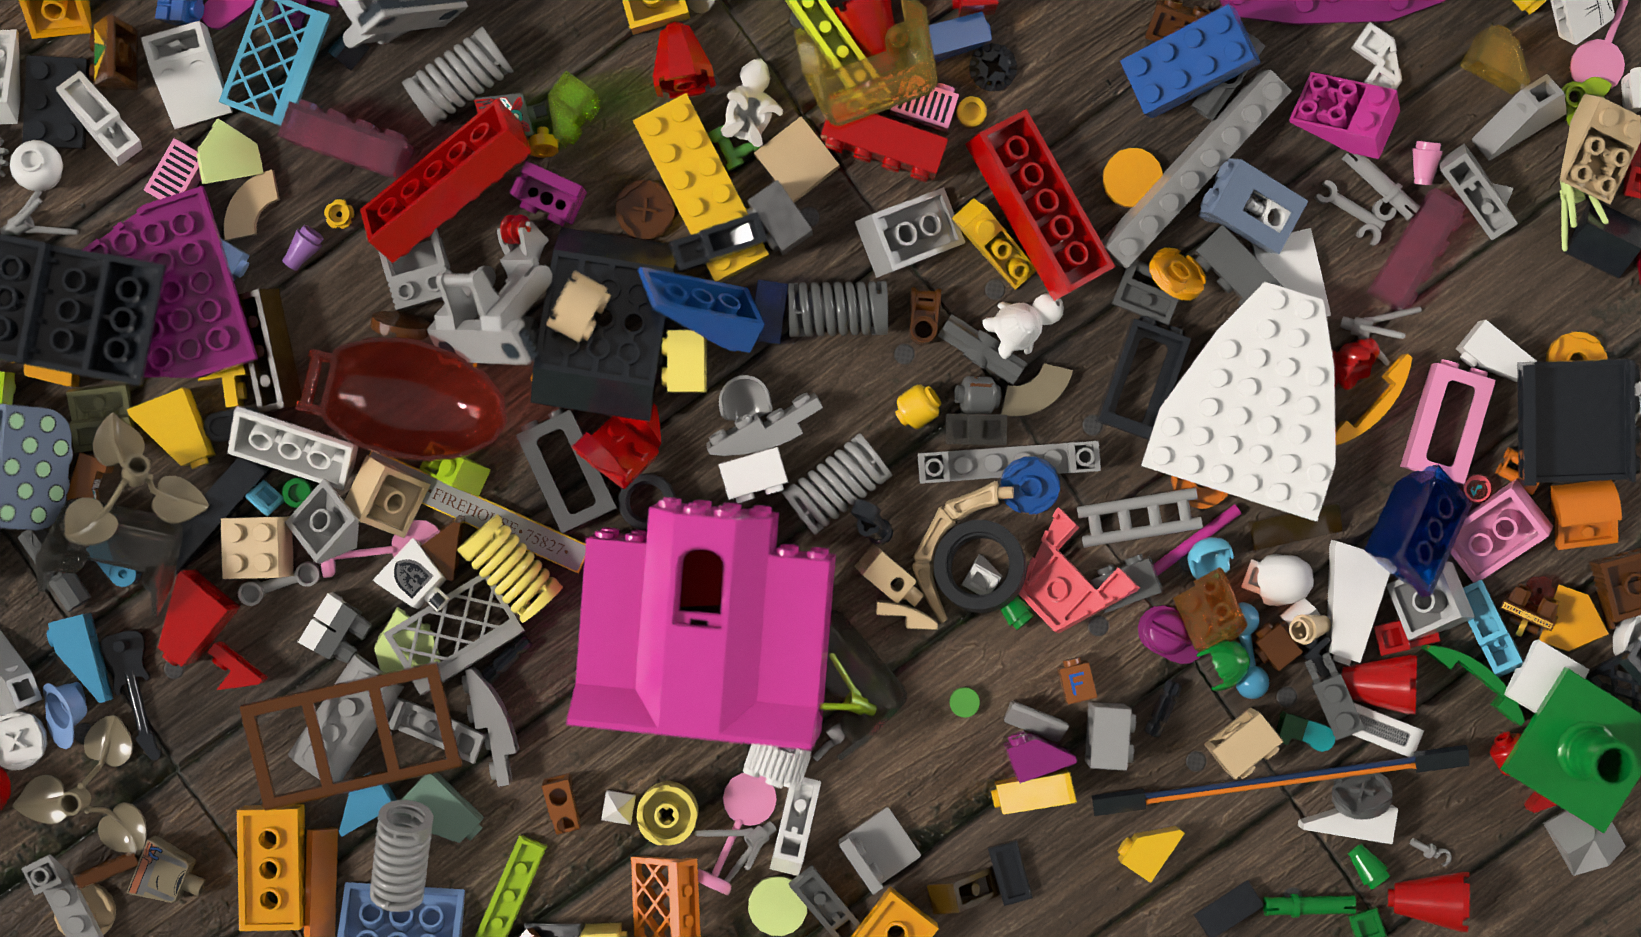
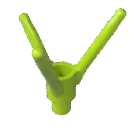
M830 653V659L850 692L843 703L820 704L819 708L821 710H847L859 715L864 713L874 716L877 706L869 703L867 698L861 696V692L855 687L835 654Z

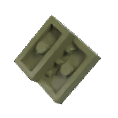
M117 383L68 389L66 392L72 419L69 427L75 453L93 451V440L96 431L104 419L111 413H115L122 421L134 428V420L127 412V409L132 408L129 384Z

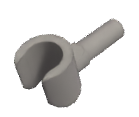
M840 723L826 731L830 740L813 755L816 761H819L830 748L841 743L846 737V731Z

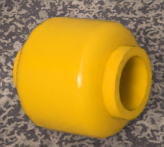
M917 384L898 397V410L895 413L904 426L909 424L915 429H920L939 416L941 401L930 386L924 387Z

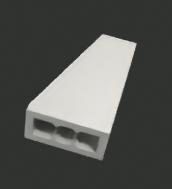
M1331 540L1329 549L1327 617L1331 621V629L1326 635L1331 641L1326 645V652L1334 654L1332 660L1350 666L1351 660L1361 662L1394 560Z

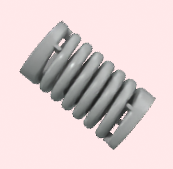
M483 26L477 29L471 38L466 37L463 39L465 48L461 44L454 45L453 49L456 55L452 51L447 50L444 53L446 61L442 57L435 58V64L439 71L433 64L428 63L425 66V70L429 77L424 71L418 70L415 76L412 78L408 77L402 81L403 86L417 107L433 127L436 126L439 120L447 118L446 112L453 114L456 112V106H465V99L472 101L475 98V92L477 94L484 93V85L491 88L494 85L493 77L501 81L504 75L514 72Z
M860 433L851 439V442L845 443V452L841 449L836 450L834 453L835 458L828 456L825 460L826 465L822 463L817 465V472L810 470L807 473L808 480L801 477L798 480V485L792 484L782 492L814 535L829 525L830 522L827 514L831 518L837 519L840 515L838 509L846 512L849 508L847 502L854 505L857 499L856 495L864 498L867 495L864 486L869 491H873L876 488L875 482L882 484L892 476L886 465Z
M395 800L388 802L379 810L370 897L375 905L388 911H409L418 907L424 899L434 816L427 806L419 802Z

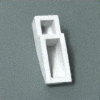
M78 71L56 88V91L75 116L118 167L142 150L140 139L120 118L119 112L81 71Z

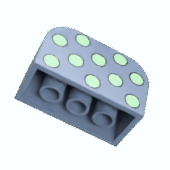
M0 404V528L45 529L54 524L64 510L66 494L70 487L68 471L73 457L71 449L72 435L66 419L54 410Z

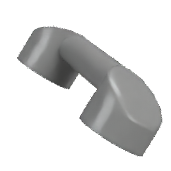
M304 561L294 571V576L272 578L264 582L255 579L248 580L239 588L238 597L243 604L254 606L262 600L265 593L297 582L302 586L314 585L320 578V569L314 562Z

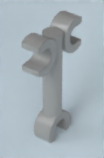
M1325 180L1322 185L1330 190V195L1323 197L1321 194H1316L1315 200L1322 204L1331 202L1366 223V225L1358 229L1356 236L1361 238L1365 231L1369 230L1373 233L1370 245L1374 246L1379 243L1381 230L1386 221L1395 216L1397 209L1393 207L1387 215H1382L1379 208L1383 201L1380 199L1373 204L1371 213L1339 194L1337 186L1332 181Z

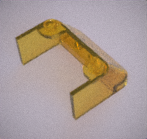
M901 0L905 21L892 26L888 30L885 37L887 51L836 69L833 68L831 59L826 54L820 52L819 44L801 28L794 30L803 74L823 116L831 124L840 126L926 96L935 89L938 78L926 7L917 0Z

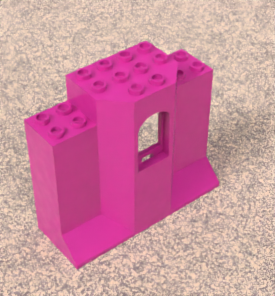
M664 497V500H658V503L649 507L648 531L631 530V533L621 534L619 533V528L602 527L601 530L586 538L576 684L567 717V725L806 750L812 749L822 731L823 710L819 708V705L824 704L836 554L829 553V549L823 547H811V551H799V546L781 544L780 548H776L779 512H771L772 507L754 505L753 508L748 510L741 509L742 504L726 502L723 503V506L716 507L711 506L712 501L694 500L693 503L685 504L682 503V498ZM696 549L712 550L724 560L725 570L721 614L679 610L683 560L690 551ZM691 619L708 620V626L690 625Z

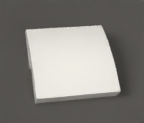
M1541 640L1533 641L1522 667L1515 669L1504 695L1536 713L1564 667L1569 668L1583 678H1586L1589 669Z

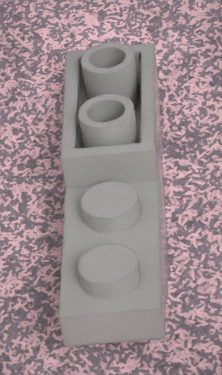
M815 392L810 395L803 393L792 401L793 405L787 409L782 410V408L771 412L766 417L767 421L765 422L761 420L758 413L752 416L750 413L745 414L734 422L736 426L727 431L721 429L709 437L710 441L706 443L707 450L710 455L729 456L755 453L776 447L803 434L799 422L822 409V404Z
M476 667L468 668L465 670L466 675L462 676L464 693H469L471 705H467L469 722L475 724V730L481 728L488 729V732L484 733L486 735L484 741L486 750H491L493 762H489L491 779L497 781L498 787L510 785L513 782L508 754H514L520 750L512 720L495 688L484 679L482 673Z

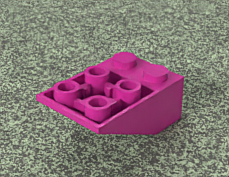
M1311 72L1289 121L1349 153L1379 159L1400 113L1397 90Z

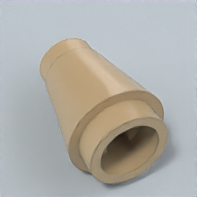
M1300 614L1289 625L1290 636L1301 644H1309L1331 629V621L1325 615Z

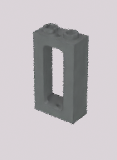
M560 408L549 413V420L541 424L534 420L521 426L522 432L516 436L561 533H565L619 507L603 473L593 468L586 460L576 454L577 452L572 448L596 502L593 506L576 514H571L568 511L537 444L540 437L557 429H562L565 432L571 447L584 435L574 410L566 411L565 408Z

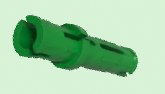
M1290 894V897L1266 896L1263 899V902L1266 903L1263 906L1265 916L1291 915L1292 918H1299L1300 915L1356 914V908H1353L1356 907L1355 895L1299 897L1298 894Z

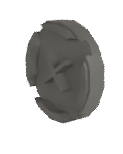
M1381 773L1337 778L1332 788V802L1335 808L1344 816L1353 819L1369 820L1379 817L1388 811L1392 804V785L1388 778Z

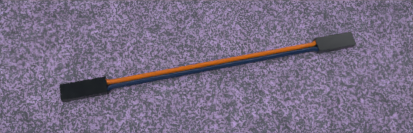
M1466 744L1415 751L1414 756L1409 758L1151 793L1144 792V788L1097 794L1091 795L1094 816L1146 810V805L1151 803L1411 768L1415 769L1416 773L1464 767L1470 766L1469 749Z

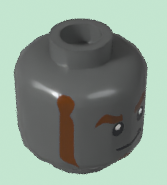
M966 376L961 385L956 386L954 394L955 403H960L962 412L969 415L991 414L994 409L999 407L1001 397L999 385H996L991 377Z

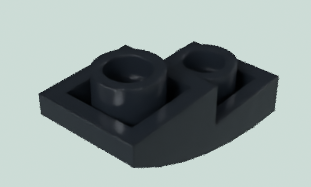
M1246 880L1193 915L1208 937H1217L1256 912L1264 904L1249 881Z

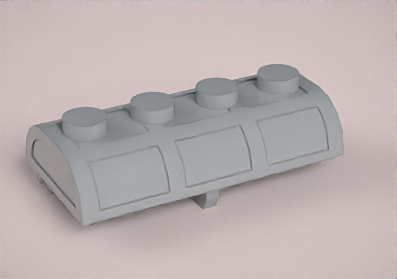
M355 653L335 684L384 672ZM400 683L381 688L386 713L404 688ZM369 691L324 700L316 711L333 782L342 781L377 728ZM306 726L289 751L288 756L320 780Z

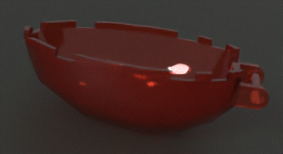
M398 337L361 339V341L339 346L333 350V354L319 350H310L308 356L311 360L301 400L297 402L295 408L302 412L322 416L329 427L356 446L390 458L428 462L467 457L493 444L507 423L503 395L485 372L467 363V360L454 352L416 339ZM328 362L331 364L321 405H314L313 400L322 363Z

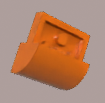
M1612 480L1551 486V514L1555 518V546L1558 550L1618 543V520H1622V511L1618 491Z

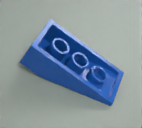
M640 267L639 275L655 310L730 351L751 352L765 324L748 288Z

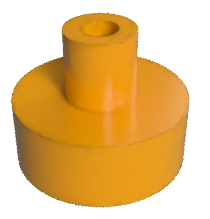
M538 127L537 134L528 138L531 149L530 154L532 156L545 158L558 153V138L549 134V128Z

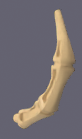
M993 481L973 492L946 501L944 507L938 508L924 538L913 556L915 559V563L912 566L925 599L941 624L947 620L934 579V558L939 543L946 533L955 526L957 520L960 521L977 510L996 506L1000 502L999 499L1014 498L1013 486L999 487L998 481Z

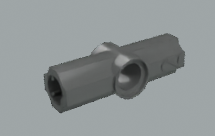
M1248 33L1259 56L1266 46L1255 36ZM1248 70L1235 76L1234 83L1227 84L1223 82L1198 95L1191 107L1200 115L1212 121L1235 88L1241 83Z
M952 314L938 334V337L963 352V356L983 369L991 370L1012 385L1027 364L1014 354L1003 359L998 351L999 341L981 330H975Z
M46 528L41 530H25L18 536V539L36 564L39 576L49 583L67 612L80 607L91 598V595L73 570L70 558L62 554ZM53 559L60 565V571L57 575H54L49 569L50 562Z

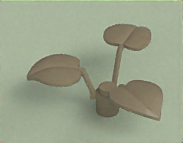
M111 413L104 419L96 431L93 440V453L96 459L104 466L111 467L120 463V466L123 468L121 483L104 508L94 498L75 500L68 507L65 514V536L68 540L81 545H96L109 540L116 532L118 526L117 518L109 513L126 485L136 487L147 482L151 493L156 495L152 502L154 512L159 518L169 523L186 522L206 511L209 504L204 495L194 485L178 476H164L160 479L157 489L153 483V475L149 474L150 461L142 455L145 449L142 436L133 427L122 421L115 413Z
M110 715L97 721L85 737V754L91 759L99 760V763L77 787L65 792L64 785L59 779L51 775H40L26 785L21 795L13 803V808L32 820L46 824L58 823L67 816L76 815L81 811L85 814L90 812L105 813L107 816L103 817L98 825L101 841L114 851L123 853L133 852L138 856L143 852L147 840V825L141 811L136 806L127 802L119 803L113 811L106 807H91V795L86 789V785L101 770L104 763L113 767L120 766L129 760L133 752V740L128 729L119 717Z

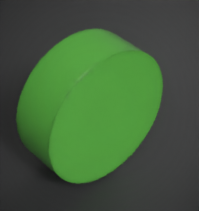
M959 687L952 692L949 704L957 716L965 718L977 712L980 700L973 689Z

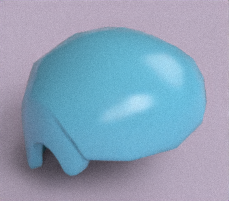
M1207 537L1193 545L1188 553V565L1193 577L1200 581H1209L1224 575L1230 570L1229 560L1230 557L1234 559L1231 545L1226 540Z

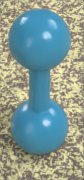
M1240 602L1232 605L1225 616L1228 629L1233 634L1239 636L1240 645L1247 650L1250 657L1249 670L1245 677L1236 684V688L1243 697L1257 699L1262 697L1269 688L1268 674L1261 667L1256 666L1251 634L1257 629L1260 619L1255 607L1248 603Z

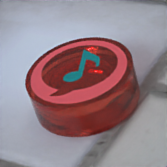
M1470 474L1467 476L1465 484L1460 485L1461 495L1470 503H1483L1487 501L1493 490L1490 479L1483 474Z

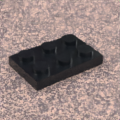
M27 55L22 144L31 140H40L54 146V148L85 150L86 128L56 91V88L78 71H81L89 80L90 60L87 58Z

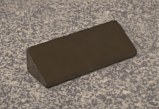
M1339 502L1322 505L1317 521L1291 513L1248 521L1254 550L1342 532Z

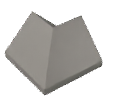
M1565 810L1543 823L1573 876L1609 866L1626 847L1613 822H1611L1605 833H1602Z

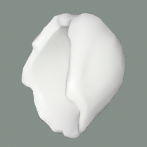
M1268 555L1258 565L1259 593L1264 604L1282 606L1298 602L1306 598L1313 587V570L1307 562L1298 556Z

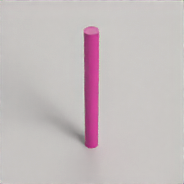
M1235 504L1154 563L1157 575H1160L1187 555L1195 543L1204 538L1211 537L1242 514Z

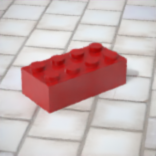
M832 100L821 133V141L825 143V147L828 150L836 153H842L843 149L853 152V158L866 163H870L871 159L882 162V168L899 173L900 169L911 172V178L922 182H927L928 178L935 179L948 141L947 138L836 100Z

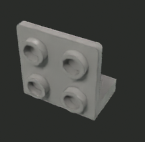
M889 807L884 808L839 839V846L873 895L883 888V882L921 856Z

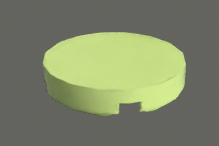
M779 875L762 879L753 888L749 897L748 911L752 922L760 931L771 936H784L794 932L802 925L807 915V906L790 888L789 882L793 879Z

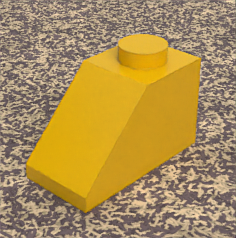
M1177 826L1134 833L1131 839L1127 837L1120 845L1118 859L1126 867L1151 883L1185 833Z

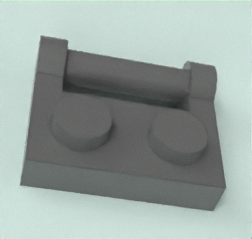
M1137 257L1128 268H1125L1111 304L1168 326L1179 299L1170 296L1165 291L1132 279L1135 271L1152 278L1149 264L1140 261V257Z

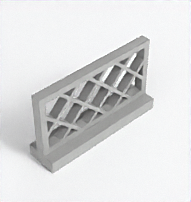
M478 575L446 595L449 601L455 597L467 600L463 617L446 614L448 603L443 607L442 613L434 611L435 609L429 605L385 632L384 636L404 668L411 667L414 654L431 657L430 663L434 662L435 658L443 660L438 665L442 682L444 683L525 633V630L511 611L510 606L503 602V595L495 593L497 585L491 587L489 601L472 598L474 586L484 579L487 581L491 577L489 575L486 578H482ZM470 589L468 597L460 595L466 590ZM494 594L496 595L500 604L492 602ZM471 601L488 605L484 622L467 619ZM491 606L503 608L510 618L500 626L487 623ZM429 613L441 616L437 633L420 630L423 617ZM445 617L462 621L458 638L441 634ZM418 621L416 628L408 627L409 625ZM466 622L483 625L480 638L474 642L462 639ZM486 626L495 628L492 631L485 634ZM403 629L414 631L415 635L411 649L399 647L393 635ZM419 633L436 636L432 654L415 650ZM440 638L457 641L454 654L448 658L436 655ZM461 642L469 644L466 647L459 650ZM402 651L410 652L408 660ZM427 677L413 680L414 686L420 695L430 691Z

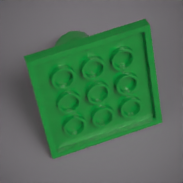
M1564 667L1500 770L1590 826L1605 833L1641 776V713L1569 668Z

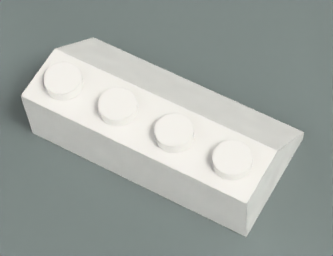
M236 406L228 454L318 483L326 479L332 487L344 490L354 469L359 446Z

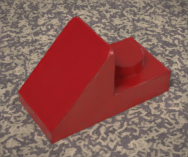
M223 641L214 643L208 651L213 656L212 662L225 671L227 669L231 670L217 690L259 685L269 678Z

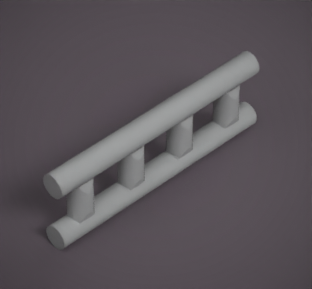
M1196 487L1077 507L1078 518L1088 517L1091 535L1082 536L1084 548L1202 529L1201 517L1192 518L1189 500L1198 499ZM1177 502L1180 520L1162 523L1159 505ZM1147 507L1150 525L1132 528L1129 510ZM1117 512L1120 530L1103 533L1100 515Z

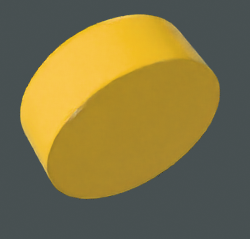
M966 97L957 107V118L965 127H977L986 118V105L977 97Z

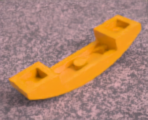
M1409 354L1400 355L1381 376L1390 385L1354 425H1351L1347 420L1339 422L1335 427V446L1350 441L1370 429L1392 407L1408 378L1412 357Z

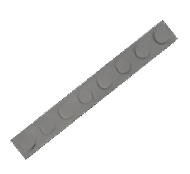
M1259 70L1172 163L1140 201L1101 240L1110 258L1116 265L1128 268L1220 169L1222 164L1235 153L1291 92L1289 87L1272 70Z

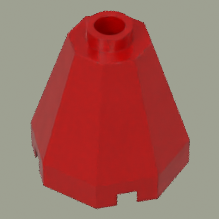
M682 22L669 23L665 29L660 31L653 71V82L657 97L664 98L663 92L669 93L670 99H675L687 93L688 97H693L705 93V86L709 83L710 88L716 86L712 64L691 27L684 25Z

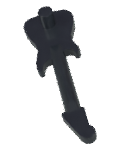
M137 630L109 635L101 641V649L114 671V692L117 696L121 695L123 685L127 684L139 734L136 737V741L151 760H158L162 756V752L157 748L154 733L150 732L138 676L144 677L145 680H149L151 677L144 664L145 637Z

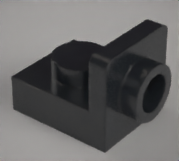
M1324 634L1309 644H1303L1305 649L1300 654L1306 661L1311 660L1318 670L1317 674L1322 679L1331 676L1329 669L1326 668L1323 661V654L1326 653H1318L1331 641Z

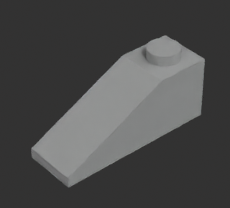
M1465 143L1440 159L1441 172L1491 240H1494L1518 224Z

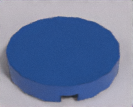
M1022 457L1013 461L1005 468L1002 474L1001 487L1013 486L1014 498L1004 499V501L1011 509L1019 513L1022 511L1029 514H1039L1048 510L1056 502L1060 491V477L1055 467L1047 460L1038 457Z

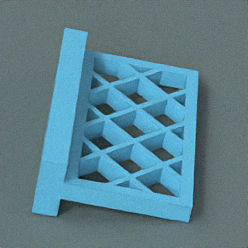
M257 0L219 103L289 130L331 17L327 13L319 10L316 11L291 0H272L278 3L282 14L265 20L261 11L264 0ZM282 5H285L293 9L285 12ZM298 11L310 15L307 26L294 32L288 16ZM260 15L263 22L255 25ZM285 18L291 34L275 40L268 24ZM265 26L272 42L255 49L251 40L252 32ZM304 33L301 42H299L297 35ZM294 37L298 46L297 53L284 60L277 44ZM249 43L252 50L245 53ZM274 46L281 61L264 68L258 52ZM254 54L261 70L245 77L240 68L241 61ZM293 61L291 69L289 71L286 64ZM283 65L288 75L286 82L273 88L266 72ZM237 72H239L241 79L234 81ZM263 74L270 90L253 96L247 80ZM244 83L250 98L240 103L228 99L231 88ZM283 89L278 99L276 91ZM273 94L277 103L273 116L261 112L256 100ZM253 102L256 109L250 108L245 105Z

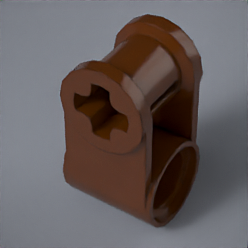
M911 286L909 333L912 341L918 345L931 343L937 334L941 288H936L935 291L917 290L916 287ZM920 323H926L930 326L932 333L927 338H920L915 333V327Z

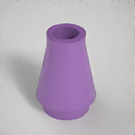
M307 225L297 229L286 256L282 260L283 263L297 271L304 262L322 247L323 236Z

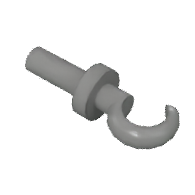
M1414 838L1411 839L1410 845L1423 851L1424 857L1428 859L1434 857L1437 859L1442 853H1446L1447 859L1441 865L1445 867L1450 864L1452 856L1447 849L1436 850V846L1432 843L1426 845Z

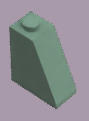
M438 772L425 775L401 799L416 801L427 806L434 816L431 833L457 843H460L465 837L471 841L482 829L479 823L484 817Z

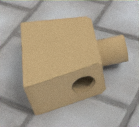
M875 544L867 550L854 566L865 578L896 603L903 600L913 608L923 597V593L913 586L916 580ZM898 577L897 582L895 584L890 585L891 581L894 578Z

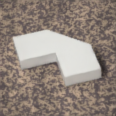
M1369 22L1351 47V49L1375 65L1364 83L1396 90L1402 82V76L1398 66L1395 39Z

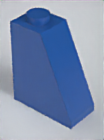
M983 11L919 28L897 43L905 72L980 48L992 40L991 28L985 19Z

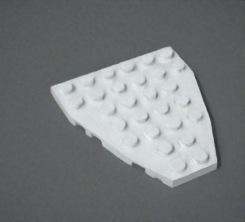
M1264 282L1215 332L1159 408L1141 466L1317 521L1336 464L1334 363L1324 300Z

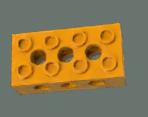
M305 804L290 805L265 811L262 805H245L237 810L239 931L300 930L304 927ZM267 831L275 834L277 838L276 844L268 841ZM267 861H271L276 865V874L268 870ZM268 891L276 894L278 903H273L268 899Z
M890 886L851 937H893L888 934V930L894 925L901 926L904 929L903 933L897 937H933L939 928L936 921Z

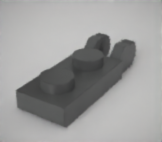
M1328 652L1323 654V661L1326 668L1329 669L1331 676L1320 680L1315 664L1311 660L1305 662L1314 682L1312 686L1337 741L1365 728L1341 673L1337 672Z

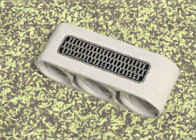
M1354 703L1365 729L1352 735L1407 757L1414 756L1424 730Z

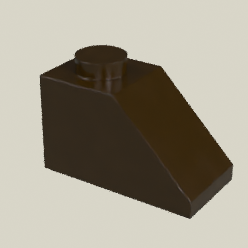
M992 867L948 876L927 885L933 914L961 913L999 896Z

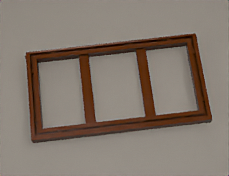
M438 661L243 704L239 707L263 802L262 806L265 811L462 767V759L460 758ZM427 677L446 757L399 767L381 688ZM369 691L387 771L333 782L314 703ZM302 705L321 785L275 795L256 716Z

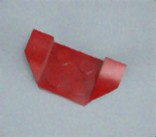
M653 403L650 422L612 416L592 436L586 432L571 448L593 468L599 470L625 490L656 459L659 453L661 431L658 408Z

